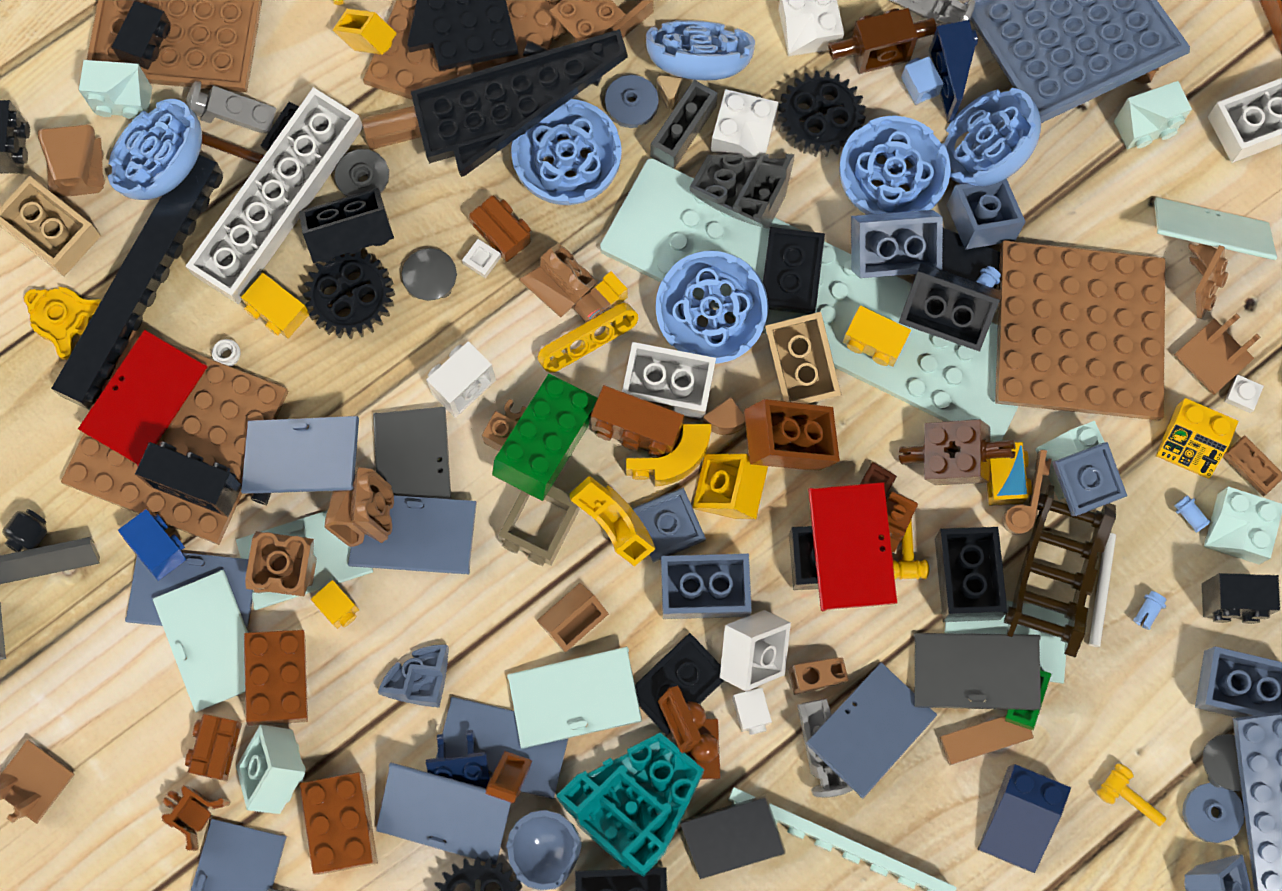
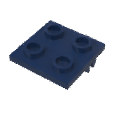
M467 730L468 756L447 759L444 734H437L438 758L426 759L427 772L487 789L490 775L486 752L475 753L473 730Z

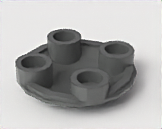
M433 248L421 249L412 254L404 263L402 270L403 284L409 295L426 301L448 297L457 278L456 265L451 257L442 250Z
M1225 734L1216 736L1205 745L1203 751V765L1208 774V780L1214 787L1240 791L1242 789L1235 735Z

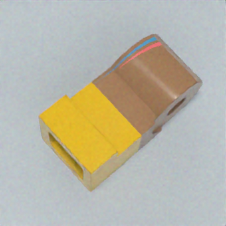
M610 271L603 277V281L576 303L574 310L585 322H588L627 299L628 288Z

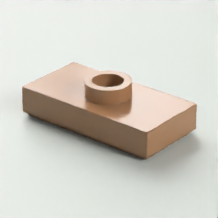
M1245 435L1223 455L1263 497L1282 480V472Z

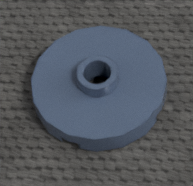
M621 76L613 81L606 91L605 107L609 117L613 122L622 127L637 128L639 125L649 123L657 113L659 104L657 90L650 81L642 76ZM629 97L636 98V101L629 102L627 99Z
M1211 783L1202 784L1191 790L1183 803L1182 815L1184 821L1190 828L1191 833L1204 842L1220 843L1228 841L1239 833L1244 823V808L1241 799L1233 790L1214 787ZM1213 807L1219 811L1217 818H1214L1211 814Z

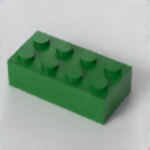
M548 374L494 458L492 476L543 501L590 425L591 414L598 398Z

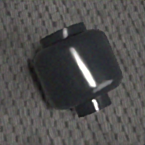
M27 509L26 512L17 511L2 530L4 537L7 539L5 545L15 552L36 548L47 534L46 520L30 509Z

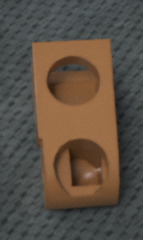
M842 657L797 664L788 669L794 695L849 681Z

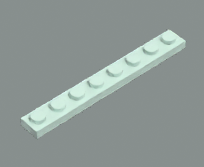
M734 787L728 800L736 804L756 797ZM770 804L776 824L778 822L787 826V833L795 837L804 839V836L807 835L816 840L814 845L831 852L832 848L844 852L842 855L844 859L859 864L860 860L871 864V871L887 877L888 872L898 876V883L911 889H915L916 885L927 889V891H956L957 889L953 885Z

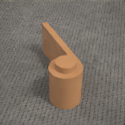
M1040 450L1037 453L1032 493L1028 506L1016 505L1004 513L1003 525L1009 533L1014 535L1028 532L1034 525L1043 475L1049 476L1052 459L1048 458V461H1046L1047 450Z

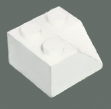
M837 0L779 1L778 9L788 56L827 51L829 43L843 40L844 31Z
M725 89L712 137L711 152L724 155L742 154L745 159H759L761 154H766L778 102Z
M469 341L463 346L458 345L449 354L450 358L443 365L437 364L428 373L429 377L426 379L432 395L446 407L454 418L496 381L492 364Z
M763 610L726 624L720 678L744 691H748L784 676L791 622Z

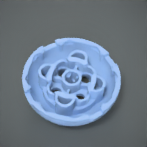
M707 21L662 23V29L657 30V28L651 27L646 33V47L652 61L669 74L692 80H719L738 74L751 61L755 49V40L750 34L741 29H735L734 33L724 30L725 24Z
M1011 88L1010 91L1000 92L997 89L978 97L957 114L946 129L949 134L945 142L941 143L945 145L949 155L950 178L959 184L969 183L981 187L989 186L1010 177L1027 162L1035 150L1040 137L1041 117L1035 102L1026 92L1016 88ZM969 132L964 141H962V144L955 150L957 138L963 133Z
M166 99L157 102V108L149 113L141 112L120 135L108 163L112 166V173L108 175V180L112 188L117 192L135 200L158 198L177 187L190 173L201 150L202 129L194 111L181 100Z
M570 99L527 130L525 134L512 141V162L521 183L533 195L552 204L576 205L597 197L612 183L621 162V142L617 128L608 115L590 103ZM566 137L569 138V140H568V139H565V140H562V141L558 142V139H560V138H566ZM584 149L591 151V153H588L587 158H583L580 155ZM550 156L554 159V162L551 165L548 161L542 160ZM569 170H573L577 174L574 177L565 176Z
M903 116L879 117L869 121L868 124L859 130H855L843 148L839 166L843 189L854 206L866 215L931 210L945 193L951 171L947 149L933 134L934 131L917 120ZM885 156L887 160L884 164L876 162L877 157ZM904 160H908L913 165V168L907 169ZM879 180L883 185L876 187L872 182ZM907 185L910 188V191L906 192L899 186Z
M701 251L688 255L678 261L661 281L656 297V316L663 336L678 351L716 358L715 364L724 363L740 357L757 342L767 322L768 298L761 278L747 262L723 251ZM723 284L731 286L732 292L730 295L725 296L721 293L720 289ZM698 287L704 290V297L702 299L694 297L693 291L695 288ZM712 300H715V303L718 302L719 308L717 310L711 308L710 303ZM727 312H733L736 317L734 323L725 321L724 317ZM700 315L708 318L707 326L702 327L698 324L697 319Z

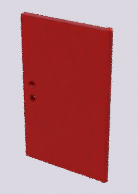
M144 330L78 427V430L139 466L149 442L157 445L208 366Z
M884 482L809 488L821 611L897 604Z

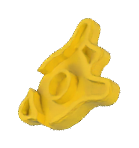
M60 286L59 289L49 291L47 289H31L24 295V302L28 307L30 325L33 330L43 339L54 344L57 355L62 360H68L74 349L73 337L83 334L101 300L83 299L74 291Z

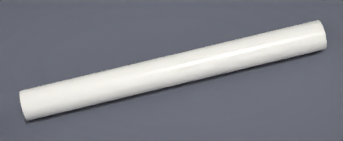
M1110 533L1104 553L1101 554L1089 646L1092 647L1101 646L1116 534Z

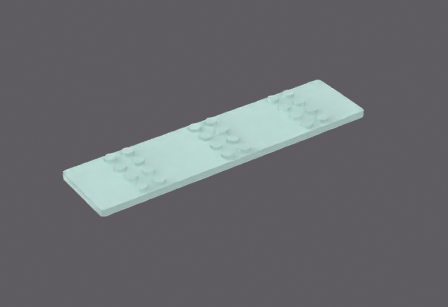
M648 159L600 244L601 253L661 282L672 266L688 255L709 250L723 251L747 262L757 272L763 282L770 228H763L740 221L714 209L690 192V185L694 178L655 159ZM774 218L770 226L800 230L777 218ZM824 241L816 313H822L835 368L945 422L981 419L990 426V442L1002 441L1018 406L995 404L998 325L991 322L980 352L905 326L911 329V332L893 367L890 365L882 366L874 362L871 356L863 352L861 354L849 350L847 345L842 342L859 306L861 305L900 324L899 320L912 283L897 276L859 278L852 272L851 254ZM723 284L720 290L723 295L728 296L731 294L732 288L730 285ZM698 287L695 288L693 291L694 297L702 299L704 297V290ZM712 300L710 306L717 310L719 304ZM768 309L766 325L810 314ZM733 312L726 313V315L736 319ZM766 327L763 330V333L767 334Z

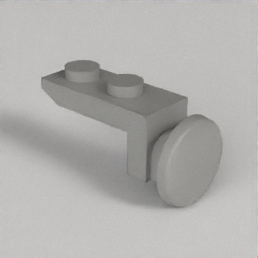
M889 0L901 7L909 8L910 11L927 19L933 17L935 22L940 25L966 20L970 21L975 8V0H969L966 5L958 2L959 0Z
M195 81L192 84L185 104L194 111L196 116L200 117L201 121L211 124L214 118H218L256 132L268 134L270 131L276 107L213 86L209 93L206 94L200 92V81Z
M827 699L797 704L810 772L813 776L820 779V785L811 789L812 794L815 797L828 798L851 792L853 789L806 745V742L831 717Z

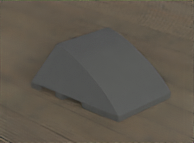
M742 154L707 155L690 185V192L718 211L740 221L769 229L786 196L794 154H786V158H769V154H761L759 159H745Z

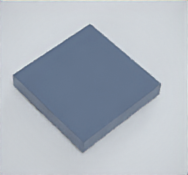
M1103 442L1052 462L1072 516L1080 515L1127 497L1108 442Z
M684 487L632 508L646 527L654 543L655 550L650 553L653 562L661 560V556H670L706 541Z

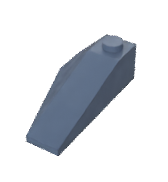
M1234 855L1195 866L1185 874L1186 891H1251L1243 855Z

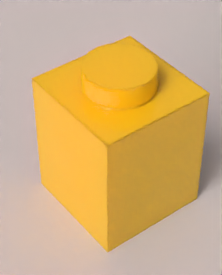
M333 580L310 599L337 629L341 625L344 628L352 623L357 617L355 613L359 611L357 606Z

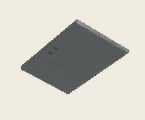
M446 407L373 413L376 473L392 486L393 495L451 499Z
M914 633L915 707L1041 710L1040 635L1014 634L1013 637H1009L1007 634Z

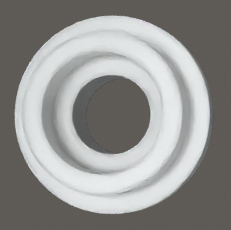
M230 339L220 340L212 349L214 361L229 367L236 364L241 356L240 347L235 341ZM231 350L232 353L228 358L222 356L224 351Z

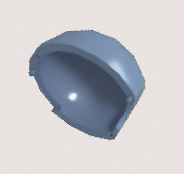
M547 810L530 812L519 819L510 831L506 845L509 863L516 874V878L527 887L541 891L556 889L561 886L572 872L581 851V837L575 826L562 815Z

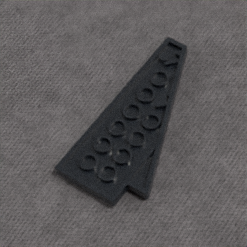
M506 0L416 1L407 42L408 50L411 53L434 47L439 71L518 54Z
M620 29L411 91L429 164L455 156L460 176H466L628 58Z

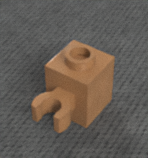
M511 399L505 404V415L495 411L482 434L484 444L497 451H500L517 421H519L526 410V407L522 406L520 412L512 413L510 410L514 403Z

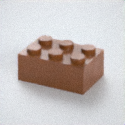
M605 385L602 387L591 414L592 431L596 432L595 435L607 441H611V438L622 442V446L630 450L637 451L640 448L648 451V455L652 458L666 456L675 450L684 424L683 414Z
M763 399L744 409L750 465L820 471L840 462L833 407Z
M304 630L244 633L246 722L248 726L308 722Z
M357 772L300 783L313 874L321 875L378 864L365 774Z

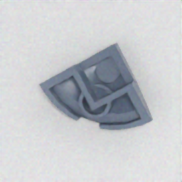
M448 645L427 646L413 651L412 655L414 658L407 660L402 666L397 662L384 677L378 690L379 695L411 704L439 708L446 679Z

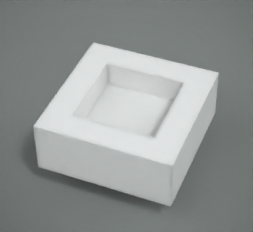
M477 239L462 259V262L465 266L486 279L500 260L501 253Z
M1237 374L1232 381L1224 402L1251 413L1256 407L1264 386Z

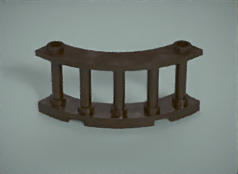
M1049 484L1046 493H1040L1037 506L1039 513L1029 540L1012 607L1008 606L1004 623L1008 624L1007 636L1013 637L1017 624L1059 637L1062 642H1065L1064 654L1076 658L1086 632L1089 609L1085 607L1087 595L1092 594L1098 572L1095 569L1098 559L1097 552L1104 553L1116 520V505L1109 503L1103 505L1101 511L1096 510L1095 513L1088 511L1072 516L1068 504L1053 500L1054 486ZM1048 512H1056L1091 523V527L1095 528L1091 541L1082 543L1044 531L1043 527ZM1041 541L1081 554V557L1085 558L1081 573L1076 572V574L1033 561L1038 542ZM1030 572L1072 585V588L1076 589L1073 602L1065 603L1027 591L1026 586ZM1023 602L1064 614V618L1069 619L1068 625L1066 624L1063 627L1023 614Z

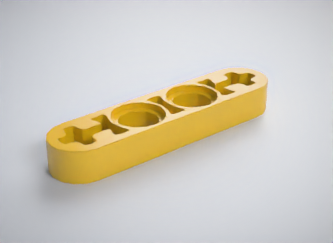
M618 304L544 346L538 353V361L546 372H557L631 330L638 322V314L630 304ZM606 326L605 331L601 335H594L599 327ZM582 340L578 348L570 349L573 342Z

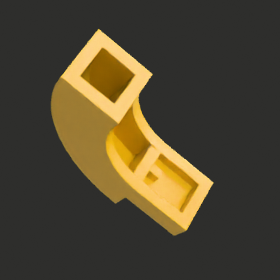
M683 424L682 439L672 453L659 458H626V476H632V479L646 480L649 479V476H655V487L669 485L684 479L698 467L707 452L711 424Z
M588 476L569 493L570 500L593 517L605 530L612 541L615 552L634 567L655 550L652 538L638 515L609 485L604 487L591 476Z

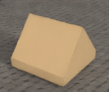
M660 75L657 77L656 90L667 108L672 110L681 92L682 79Z

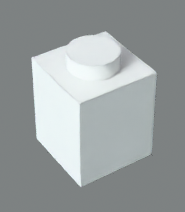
M763 688L735 694L732 699L741 732L749 731V735H754L767 731L766 726L770 725L772 721Z

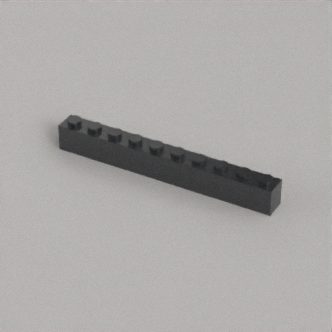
M199 154L195 165L186 178L173 190L160 197L51 389L60 397L88 410L92 404H95L102 393V386L106 379H110L116 367L115 363L128 345L132 331H137L141 326L145 310L154 303L158 287L167 280L171 264L174 259L180 257L184 241L187 236L192 235L194 232L196 220L200 213L207 209L210 202L209 197L213 190L220 186L223 172L217 162Z

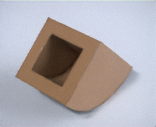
M729 398L704 415L702 424H711V432L719 435H732L746 427L745 416L732 398Z

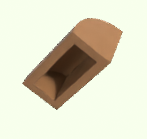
M414 106L362 118L370 150L421 137Z
M579 583L542 615L537 622L566 653L607 617L609 613L596 596Z

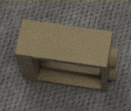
M554 486L551 487L544 500L567 510L546 551L511 534L530 496L521 491L498 535L500 541L503 542L502 547L516 554L519 550L528 554V559L537 565L543 566L544 563L552 565L580 507L570 500L569 493Z

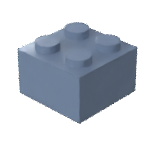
M1007 178L999 183L984 187L969 183L955 185L946 204L965 249L1000 244L1003 240L1016 241L1026 222Z

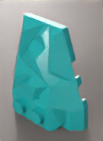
M661 732L627 749V754L613 761L609 758L602 762L603 766L589 773L584 771L578 774L556 795L565 810L576 819V823L581 830L624 868L630 867L634 872L642 876L665 855L704 773V769L687 754L681 753L679 748Z

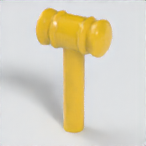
M911 519L906 533L901 540L903 561L899 560L897 562L893 560L895 579L918 580L919 578L927 579L929 576L928 561L926 559L921 561L918 559L914 560Z
M1116 764L1115 770H1111L1108 778L1101 784V788L1097 790L1099 798L1108 804H1114L1116 798H1119L1120 795L1160 827L1165 822L1166 817L1127 786L1129 780L1134 777V774L1127 766Z

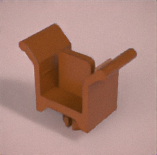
M890 491L886 505L891 550L895 553L899 542L906 533L918 503Z
M183 785L181 788L182 798L175 791H170L167 794L178 804L169 798H164L163 803L165 806L171 807L173 811L171 814H163L161 818L164 823L172 828L175 827L186 835V850L197 851L199 849L197 834L181 824L180 821L195 831H201L212 814L195 800L197 799L212 809L229 806L230 801L219 798L218 801L211 802L191 787Z

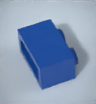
M145 509L118 529V532L157 581H159L186 561L181 552L185 547L175 534L171 537L168 536L164 531L168 526L158 514L153 517Z

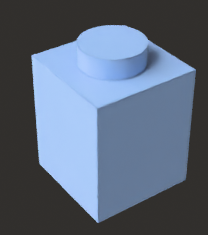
M930 56L923 59L915 58L905 65L901 77L915 105L938 96L944 84Z

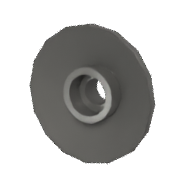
M357 149L348 152L340 159L335 168V181L338 189L346 197L379 188L380 193H382L389 182V169L386 161L379 153L369 149ZM361 176H368V179L366 181H359V178Z

